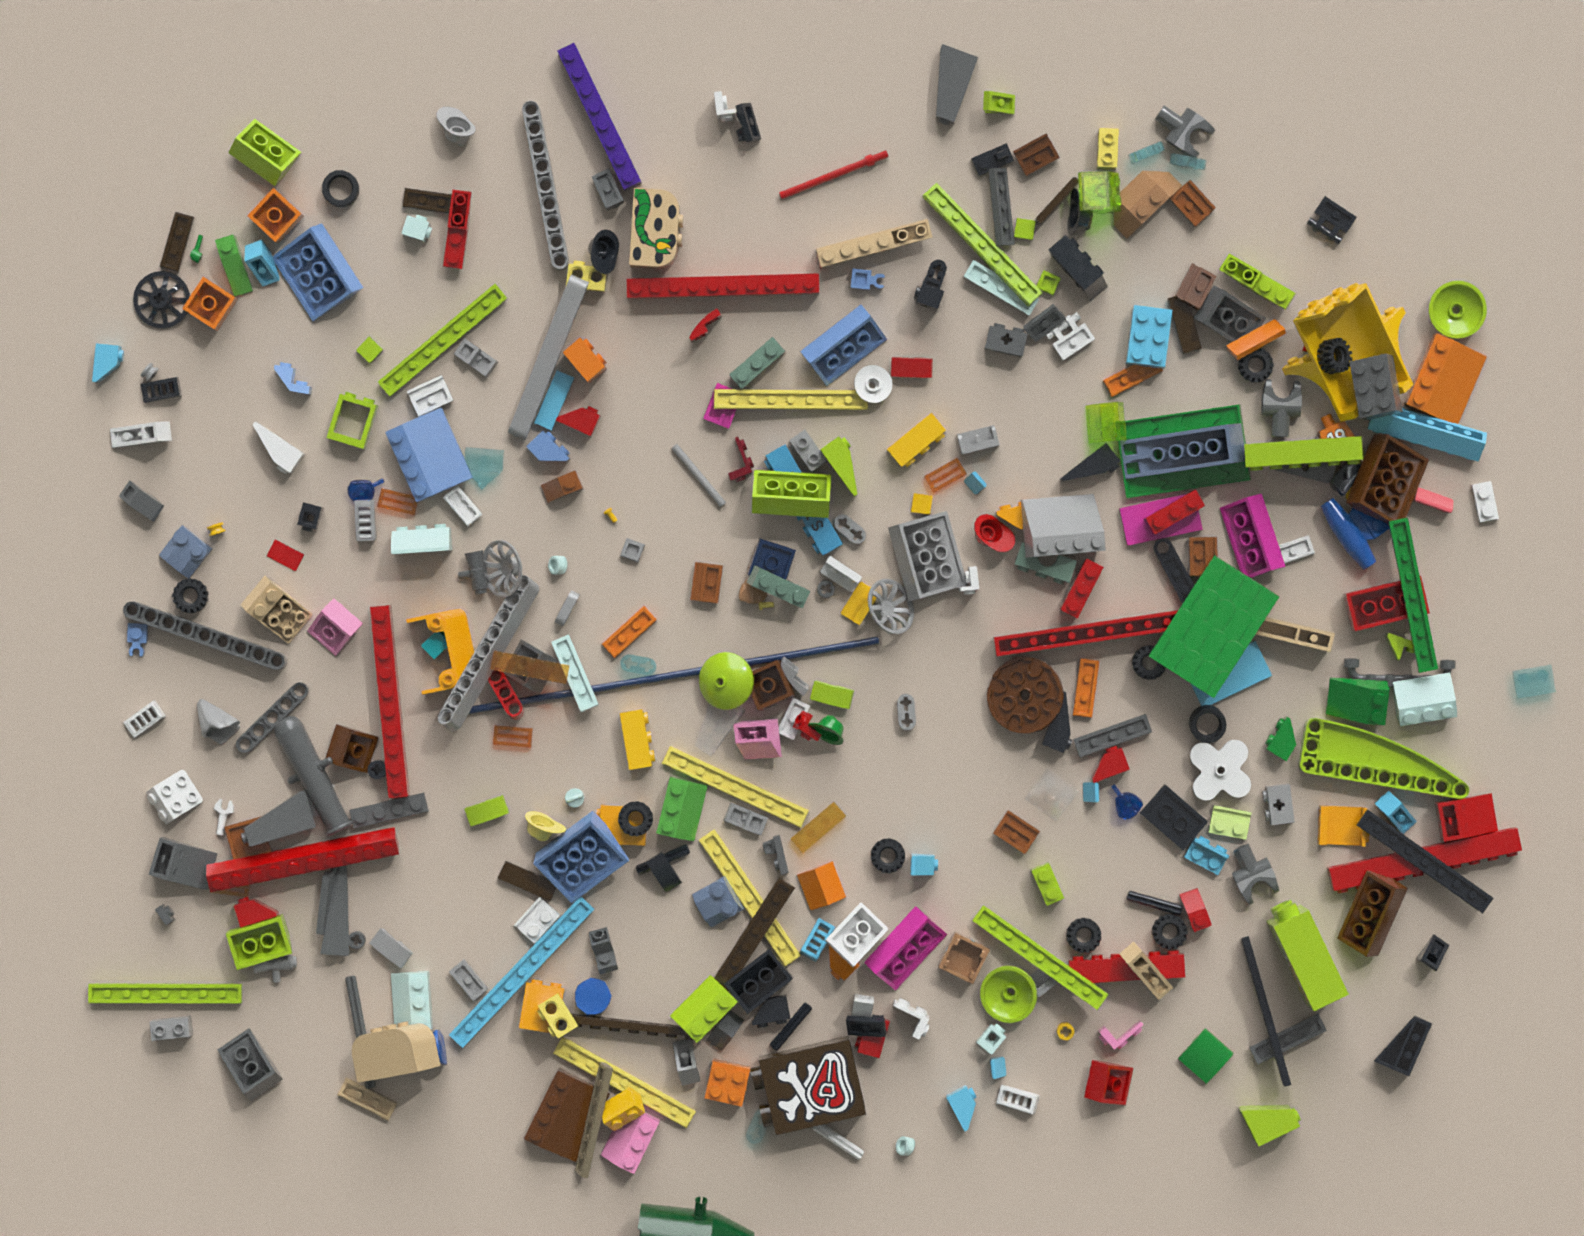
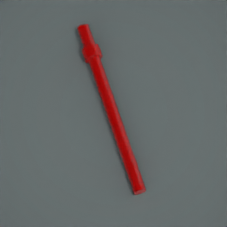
M885 150L875 155H867L864 157L865 159L779 192L781 199L865 166L871 167L876 162L888 158V153Z

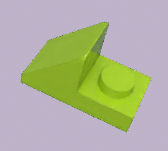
M984 91L983 111L991 114H1015V95Z
M1391 633L1385 634V638L1397 661L1400 660L1404 647H1406L1407 652L1414 654L1412 640Z

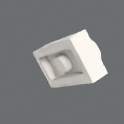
M1491 481L1471 485L1479 523L1499 519Z
M793 698L779 725V734L794 740L798 730L792 727L795 723V718L802 711L808 712L810 705Z

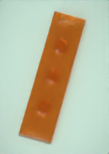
M494 650L490 669L566 684L570 665Z

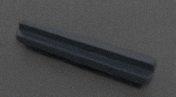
M684 844L664 853L670 863L688 855L690 850L687 844ZM646 862L636 866V871L639 875L651 871Z
M1129 891L1127 894V900L1176 915H1181L1182 905L1134 891Z
M803 1003L770 1043L774 1050L778 1051L811 1012L812 1007L808 1003Z

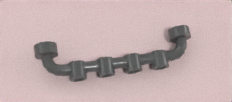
M1344 659V667H1348V673L1352 679L1387 681L1389 687H1393V682L1432 676L1409 674L1362 675L1358 674L1355 669L1359 667L1360 659ZM1440 660V668L1444 669L1442 674H1451V670L1456 668V660Z

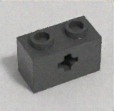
M994 323V326H989L985 349L1023 357L1027 333H1024V329L1013 327V330L1005 329V325ZM1006 334L1009 335V339H1012V342H1008L1007 345L1001 340V337H1005Z

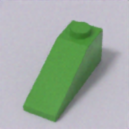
M232 234L216 239V246L234 296L252 292L253 288L237 237Z

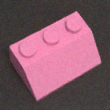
M644 1113L616 1131L612 1130L601 1156L616 1166L635 1174L660 1119Z

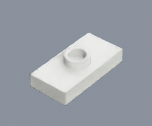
M458 485L443 497L467 527L483 515Z

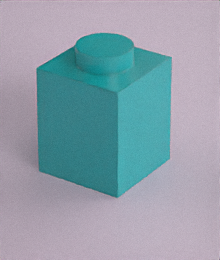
M444 631L433 633L421 645L433 659H437L448 648Z

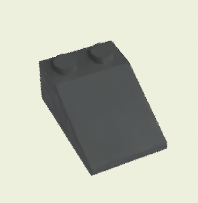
M1214 285L1194 319L1233 342L1262 326L1266 317L1225 290Z
M250 1028L217 1049L241 1091L251 1101L283 1080L274 1063Z

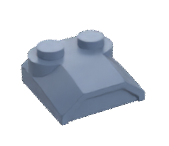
M182 525L174 533L159 556L178 572L190 579L213 548Z
M726 876L692 894L698 910L710 927L719 924L744 909Z

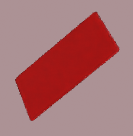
M275 539L266 556L296 571L304 554Z

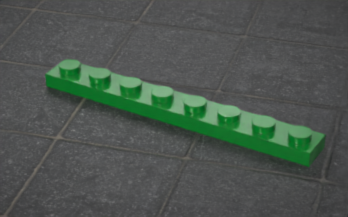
M1408 518L1388 521L1418 673L1437 670L1438 665Z

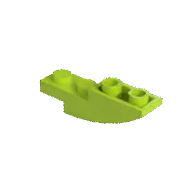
M1230 253L1219 269L1239 284L1284 310H1287L1296 295L1292 290Z

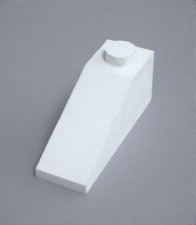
M170 421L110 429L112 448L172 440Z
M254 422L255 430L273 461L278 464L276 468L285 474L287 472L293 473L305 454L258 422Z

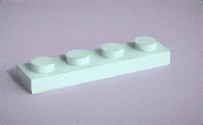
M975 260L972 261L963 276L1030 316L1039 301L1037 298L1028 307L995 272Z
M569 634L552 641L553 648L581 713L598 706L595 694Z

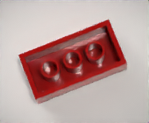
M1420 576L1427 614H1429L1430 611L1427 603V598L1422 582V577ZM1400 580L1343 594L1352 631L1407 619Z

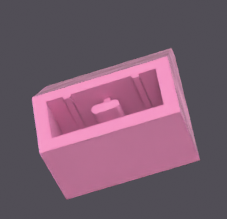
M778 719L741 721L734 724L735 742L744 759L782 757Z

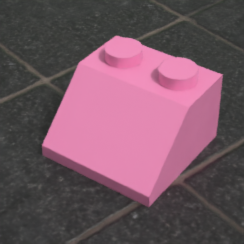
M333 599L319 613L307 632L336 656L356 634L363 623L344 608L342 604Z

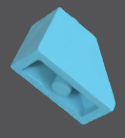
M263 240L246 245L244 261L260 284L266 286L280 281L271 251Z
M96 343L92 382H101L120 366V362L124 360V350H122L121 346Z
M1390 791L1381 796L1375 803L1379 810L1402 834L1417 822Z
M911 854V875H934V871H938V859H935V855Z
M967 1085L946 1095V1098L964 1131H967L976 1105L974 1099L977 1096L972 1087L968 1089Z

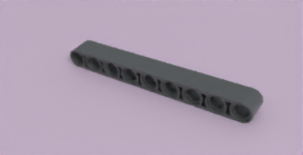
M130 601L123 607L124 615L130 619L276 670L284 668L287 664V657L279 651L143 603ZM132 604L138 609L135 615L129 613V607ZM149 611H153L156 615L155 620L152 622L147 619ZM168 617L174 621L171 628L165 625V620ZM185 624H189L192 627L190 634L183 632ZM203 630H207L210 633V638L207 641L201 638ZM222 636L228 640V644L225 647L219 644V639ZM239 643H243L246 646V651L243 654L237 651ZM258 649L264 652V657L261 660L255 657V652ZM276 655L282 658L280 666H276L273 663V658Z

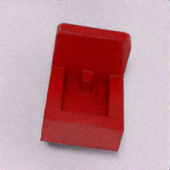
M802 711L795 718V723L792 727L801 732L799 736L803 739L818 741L821 734L808 726L813 715Z

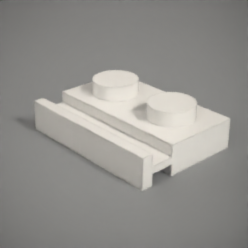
M442 375L407 391L418 417L454 401Z
M539 897L514 926L535 944L557 920L560 914Z

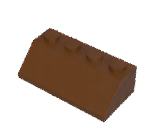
M1369 870L1366 871L1337 939L1366 957L1379 956L1408 888L1392 878Z

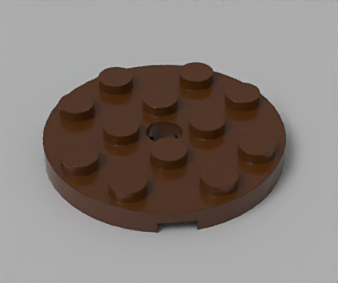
M1018 657L1005 662L993 674L987 690V702L992 716L1002 727L1020 734H1032L1045 729L1057 718L1063 705L1064 692L1058 674L1049 664L1033 657ZM1024 690L1030 692V697L1027 701L1021 699V693Z

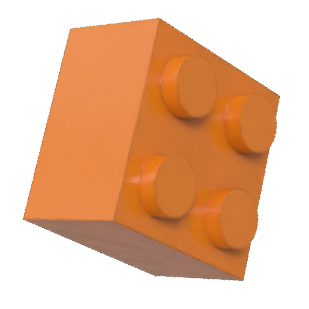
M273 188L248 214V217L272 240L279 244L304 215Z
M202 277L182 309L218 331L238 298L207 278Z
M579 338L563 351V354L586 381L591 383L607 369L605 367L607 362L599 353L597 355L593 353L594 347L587 339L582 340Z
M713 1058L705 1099L742 1107L751 1067Z

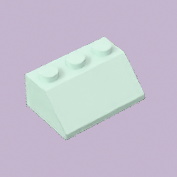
M446 524L434 525L435 528L427 529V525L415 526L416 530H408V527H396V531H392L391 554L452 551L451 528H446Z
M1450 673L1393 682L1396 717L1400 726L1457 717L1456 698Z
M429 971L391 973L394 1024L397 1025V1023L408 1021L409 1025L422 1023L432 1030L433 1019Z

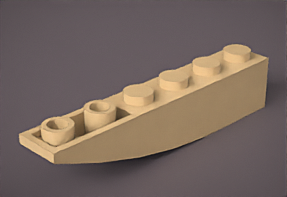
M928 219L816 248V254L820 269L920 242L933 238Z
M1266 617L1256 635L1331 652L1335 633Z

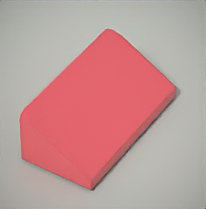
M1418 487L1413 499L1414 502L1445 513H1452V499Z

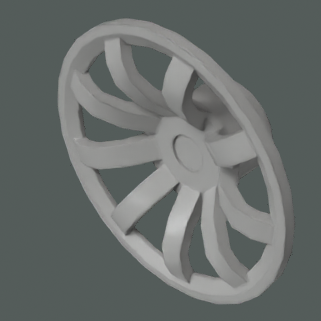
M504 540L491 542L483 553V568L487 586L493 594L499 597H509L518 590L521 584L522 563L516 549L509 542ZM496 545H498L497 549L500 556L494 553L492 549ZM503 545L509 548L506 555L503 552ZM488 554L499 563L487 562ZM486 567L498 568V571L488 576ZM501 575L494 587L490 581ZM509 581L516 584L512 590L509 588ZM503 582L506 592H500V586Z
M881 579L875 582L868 593V607L873 620L882 630L890 634H901L907 631L913 623L914 607L912 601H908L905 588L891 579ZM885 584L892 585V590L889 595L887 593V587ZM879 585L882 588V597L875 591ZM897 589H899L902 592L903 596L895 601H892L896 595ZM872 596H875L878 602L872 606ZM905 600L907 601L909 609L896 608V605ZM898 613L908 614V615H909L908 621L906 622L904 618H902L901 616H899V615H897V614H898ZM886 620L890 621L891 629L883 625ZM895 620L899 621L903 628L897 630Z

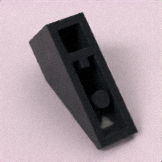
M1105 443L1060 479L1063 482L1103 474L1107 471L1112 473L1119 467L1117 463L1120 462V459L1109 445Z
M1063 691L1064 699L1060 713L1048 726L1041 743L1064 753L1065 749L1069 750L1072 739H1069L1071 734L1067 694L1065 691Z

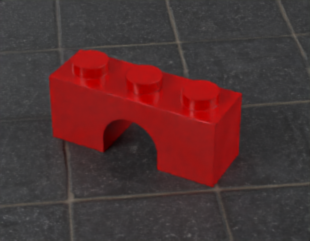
M1195 489L1145 517L1144 520L1152 534L1156 535L1203 508L1205 504Z
M1085 558L1075 582L1059 610L1078 619L1104 567Z

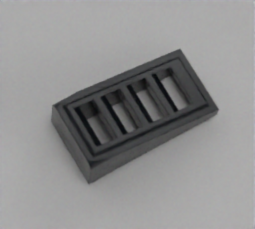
M179 377L140 384L144 403L182 396ZM169 383H172L174 393H170ZM161 384H165L166 395H163ZM158 385L159 396H156L154 386ZM147 387L151 388V398L148 397Z

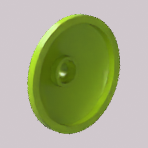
M1451 281L1443 284L1433 293L1429 302V317L1435 329L1444 336L1456 339L1465 338L1477 332L1483 325L1487 314V305L1483 294L1473 284L1465 281ZM1453 307H1457L1459 309L1458 314L1453 313Z
M717 653L707 659L701 668L699 675L701 693L709 704L718 709L730 710L740 707L748 700L753 690L754 678L752 670L745 659L735 653ZM720 678L723 680L722 685L719 683Z
M1001 966L992 970L984 978L980 989V998L984 1009L994 1019L1005 1023H1015L1025 1019L1033 1011L1037 1002V989L1033 979L1022 969L1014 966ZM1010 988L1014 990V994L1009 993Z

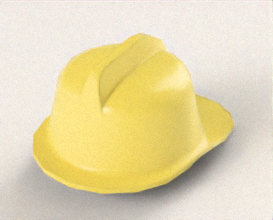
M531 811L525 815L528 821V833L539 841L549 840L552 833H563L566 831L562 824L552 820L543 813Z

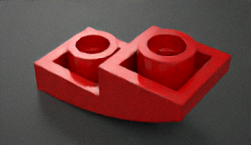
M891 357L892 377L932 378L933 358Z

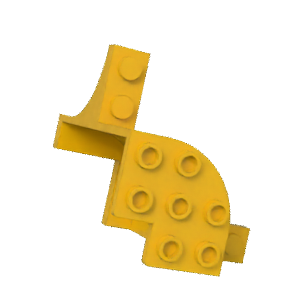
M1354 283L1346 289L1342 287L1334 289L1332 294L1320 300L1309 302L1307 304L1308 307L1299 311V315L1293 320L1308 354L1302 358L1297 356L1290 358L1282 368L1284 375L1303 376L1319 385L1329 397L1340 422L1355 419L1359 416L1351 367H1348L1347 371L1341 373H1325V370L1321 369L1322 364L1319 365L1318 363L1320 358H1317V355L1320 354L1317 350L1321 348L1319 345L1324 340L1334 338L1345 340L1347 342L1346 345L1350 346L1348 350L1352 351V354H1350L1352 361L1386 353L1392 355L1400 394H1404L1414 385L1401 358L1398 344L1399 326L1406 312L1403 307L1396 309L1395 307H1390L1381 316L1366 283L1360 285Z

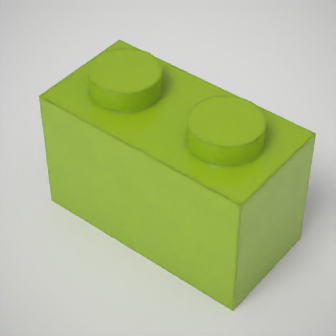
M1049 862L1031 869L1047 906L1064 899Z

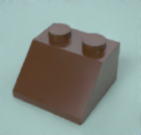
M336 724L325 758L331 757L333 759L332 764L367 773L378 736Z

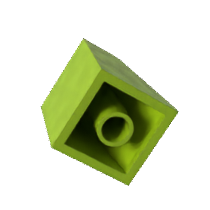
M1250 1105L1238 1107L1258 1146L1300 1127L1299 1121H1301L1297 1110L1295 1108L1291 1109L1289 1105Z

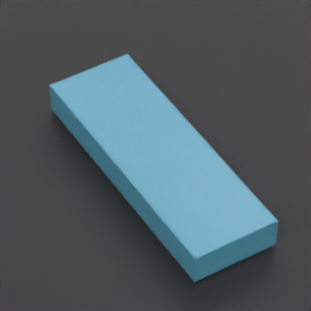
M556 370L534 422L535 424L553 430L556 418L559 416L574 377Z

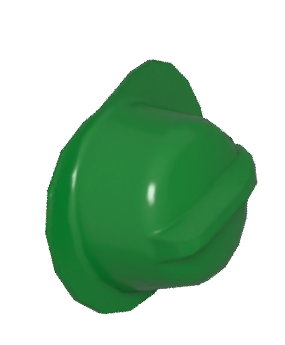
M833 715L822 718L819 723L808 724L809 727L821 734L820 739L833 745L843 744V724Z

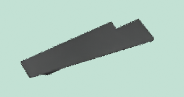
M347 865L331 868L330 872H325L322 877L316 934L324 935L321 954L349 955Z

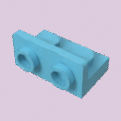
M1202 836L1199 839L1195 837L1187 849L1184 858L1219 875L1225 861L1230 856L1226 854L1227 849L1219 845L1216 848L1209 845L1210 840Z

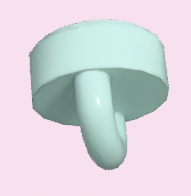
M552 556L549 559L548 568L551 574L560 575L564 574L567 570V559L564 556Z
M577 788L570 789L565 795V801L571 807H579L584 802V793Z
M902 1136L896 1142V1151L902 1156H909L915 1148V1140L910 1137Z

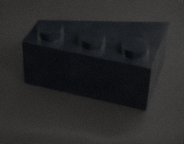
M1065 235L1048 251L1065 273L1076 282L1077 287H1080L1086 293L1087 298L1091 302L1108 287L1103 277L1104 272L1098 265L1094 266L1090 262L1092 258L1086 251L1082 253L1078 249L1080 245L1074 238L1069 239Z
M1415 1015L1374 1061L1406 1076H1410L1433 1023Z

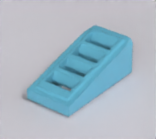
M818 918L799 953L816 962L827 943L825 940L834 931L835 926ZM818 926H821L828 930V934L819 930ZM816 932L825 938L824 941L814 936V933ZM811 939L821 944V946L818 947L811 943ZM807 946L817 951V953L814 954L807 950Z

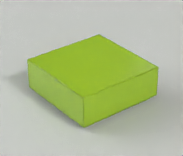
M1016 218L1014 238L1033 240L1036 221Z
M1043 270L1036 286L1041 291L1053 296L1061 278Z
M369 336L356 351L371 363L383 349Z

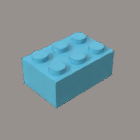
M1139 305L1133 306L1125 364L1165 368L1172 310Z

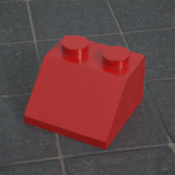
M1092 1060L1084 1098L1100 1103L1126 1105L1134 1068L1106 1061Z

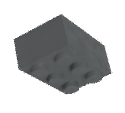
M1386 353L1350 361L1360 419L1370 420L1403 412L1392 355Z

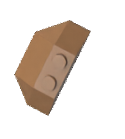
M1142 171L1115 196L1113 225L1127 239L1182 185L1170 172Z

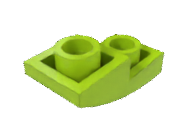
M816 680L813 684L810 699L850 709L854 690Z
M503 795L464 808L470 826L484 823L509 813Z

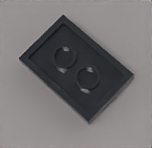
M1166 784L1158 790L1139 812L1183 851L1208 823L1204 817Z

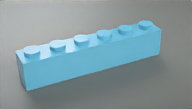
M1403 409L1402 413L1370 419L1368 423V430H1372L1375 433L1389 434L1396 439H1403L1413 444H1420L1430 449H1437L1478 462L1486 444V432L1407 409Z

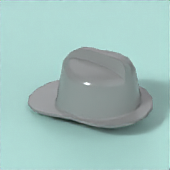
M442 107L438 110L437 119L444 127L447 140L463 146L469 136L475 133V126L456 108Z

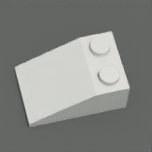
M860 903L825 941L854 967L885 934L888 928L867 907Z

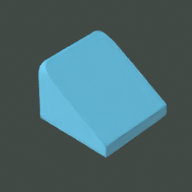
M976 471L964 480V483L974 494H978L987 486Z
M1097 782L1083 783V801H1099V784Z
M991 1058L992 1078L997 1079L1006 1076L1005 1058Z

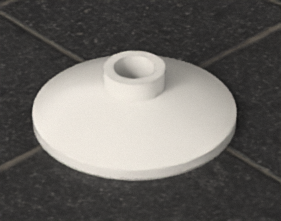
M868 365L857 373L854 387L861 399L869 403H878L889 396L892 390V379L884 368L877 365ZM869 383H874L875 388H870Z

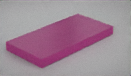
M1184 495L1119 508L1127 546L1203 530L1199 510L1153 535L1144 518Z

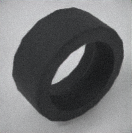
M335 170L324 178L322 193L330 204L336 207H347L357 199L359 184L351 173L344 170ZM338 177L346 178L352 185L350 196L344 200L335 199L330 193V184Z
M1213 705L1199 706L1190 715V731L1202 743L1216 742L1226 732V719L1220 709ZM1210 713L1218 718L1219 726L1212 734L1205 735L1198 731L1196 724L1200 716Z

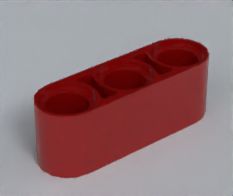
M495 667L488 681L507 715L513 720H519L524 715V708L503 671ZM494 674H501L499 681L491 680ZM503 690H510L508 697H501ZM513 706L520 707L517 714L510 713V709Z

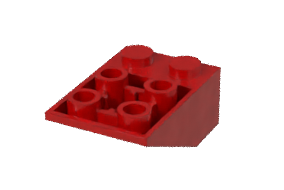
M1492 793L1435 802L1441 841H1452L1498 831Z

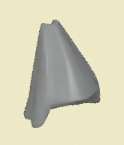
M204 699L198 701L199 724L204 738H211L219 744H224L231 736L238 732L240 729V721Z

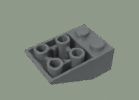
M161 837L159 838L148 875L207 890L206 865L215 863L218 853Z

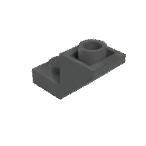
M130 480L119 495L129 506L152 521H155L164 508V505L159 500L144 492Z
M604 927L590 931L589 937L599 973L604 974L618 970L608 928Z

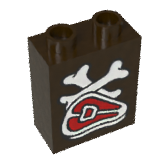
M849 1036L759 1056L760 1066L750 1068L755 1090L764 1088L766 1090L768 1103L759 1105L764 1128L774 1126L776 1135L866 1115Z

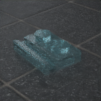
M1551 664L1512 671L1517 698L1556 692Z

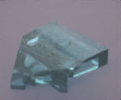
M466 447L465 461L473 479L481 489L503 471L504 450Z

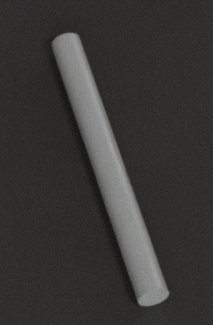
M678 444L674 445L671 448L715 502L720 507L726 503L725 500Z

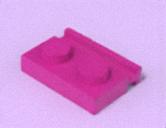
M719 383L715 386V389H732ZM713 391L703 419L729 429L737 409H714Z

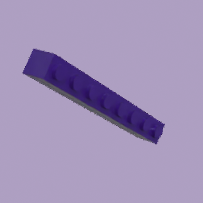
M575 43L557 50L624 191L642 184Z

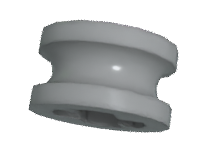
M150 363L140 376L146 377V381L149 382L159 369L157 367L154 368L153 364Z

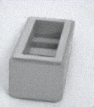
M355 500L356 541L376 540L374 500ZM359 507H370V510H359ZM360 515H370V518H360ZM360 523H371V526H361ZM361 531H371V533H361Z

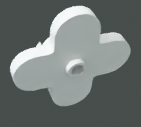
M1239 740L1226 742L1219 751L1208 743L1201 742L1194 745L1190 751V760L1201 771L1193 782L1194 794L1199 799L1211 800L1223 789L1233 797L1245 796L1250 791L1251 781L1240 770V767L1248 757L1247 746ZM1220 766L1224 768V772L1222 774H1219L1217 772V769Z

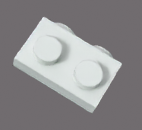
M180 770L146 792L149 802L155 806L159 818L166 825L203 801L184 770Z
M894 999V1007L919 1018L912 1037L919 1040L921 1036L925 1037L929 1029L927 1024L929 1015H927V1011L918 1006L916 1009L910 1007V1003L904 999Z

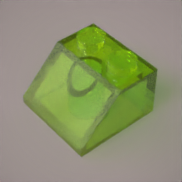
M1110 171L1078 172L1080 211L1096 214L1121 211L1119 173Z
M1123 402L1099 403L1085 406L1089 444L1127 440Z

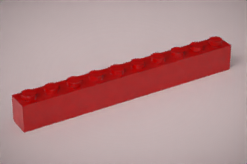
M819 273L626 279L627 299L819 294Z
M392 606L370 607L388 798L410 796Z
M1178 610L993 637L996 656L1165 632Z
M395 827L208 864L206 865V878L210 892L399 855V843Z
M1516 827L1422 847L1452 869L1460 868L1462 863L1467 862L1469 865L1478 864L1481 859L1485 858L1488 861L1497 860L1499 855L1506 854L1507 857L1516 856L1518 851H1522L1519 832ZM1397 853L1327 867L1331 888L1333 891H1337V893L1348 892V888L1355 886L1356 889H1359L1363 877L1368 870L1393 878L1396 881L1404 880L1406 875L1412 874V877L1424 875V872Z

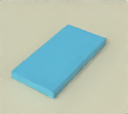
M1256 641L1249 643L1215 698L1191 684L1201 706L1212 705L1272 676Z

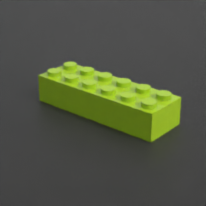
M1362 436L1244 444L1246 467H1250V471L1263 470V466H1270V470L1282 469V465H1289V468H1301L1304 463H1308L1309 467L1321 466V462H1328V466L1340 465V461H1347L1348 464H1359L1360 460L1364 459Z

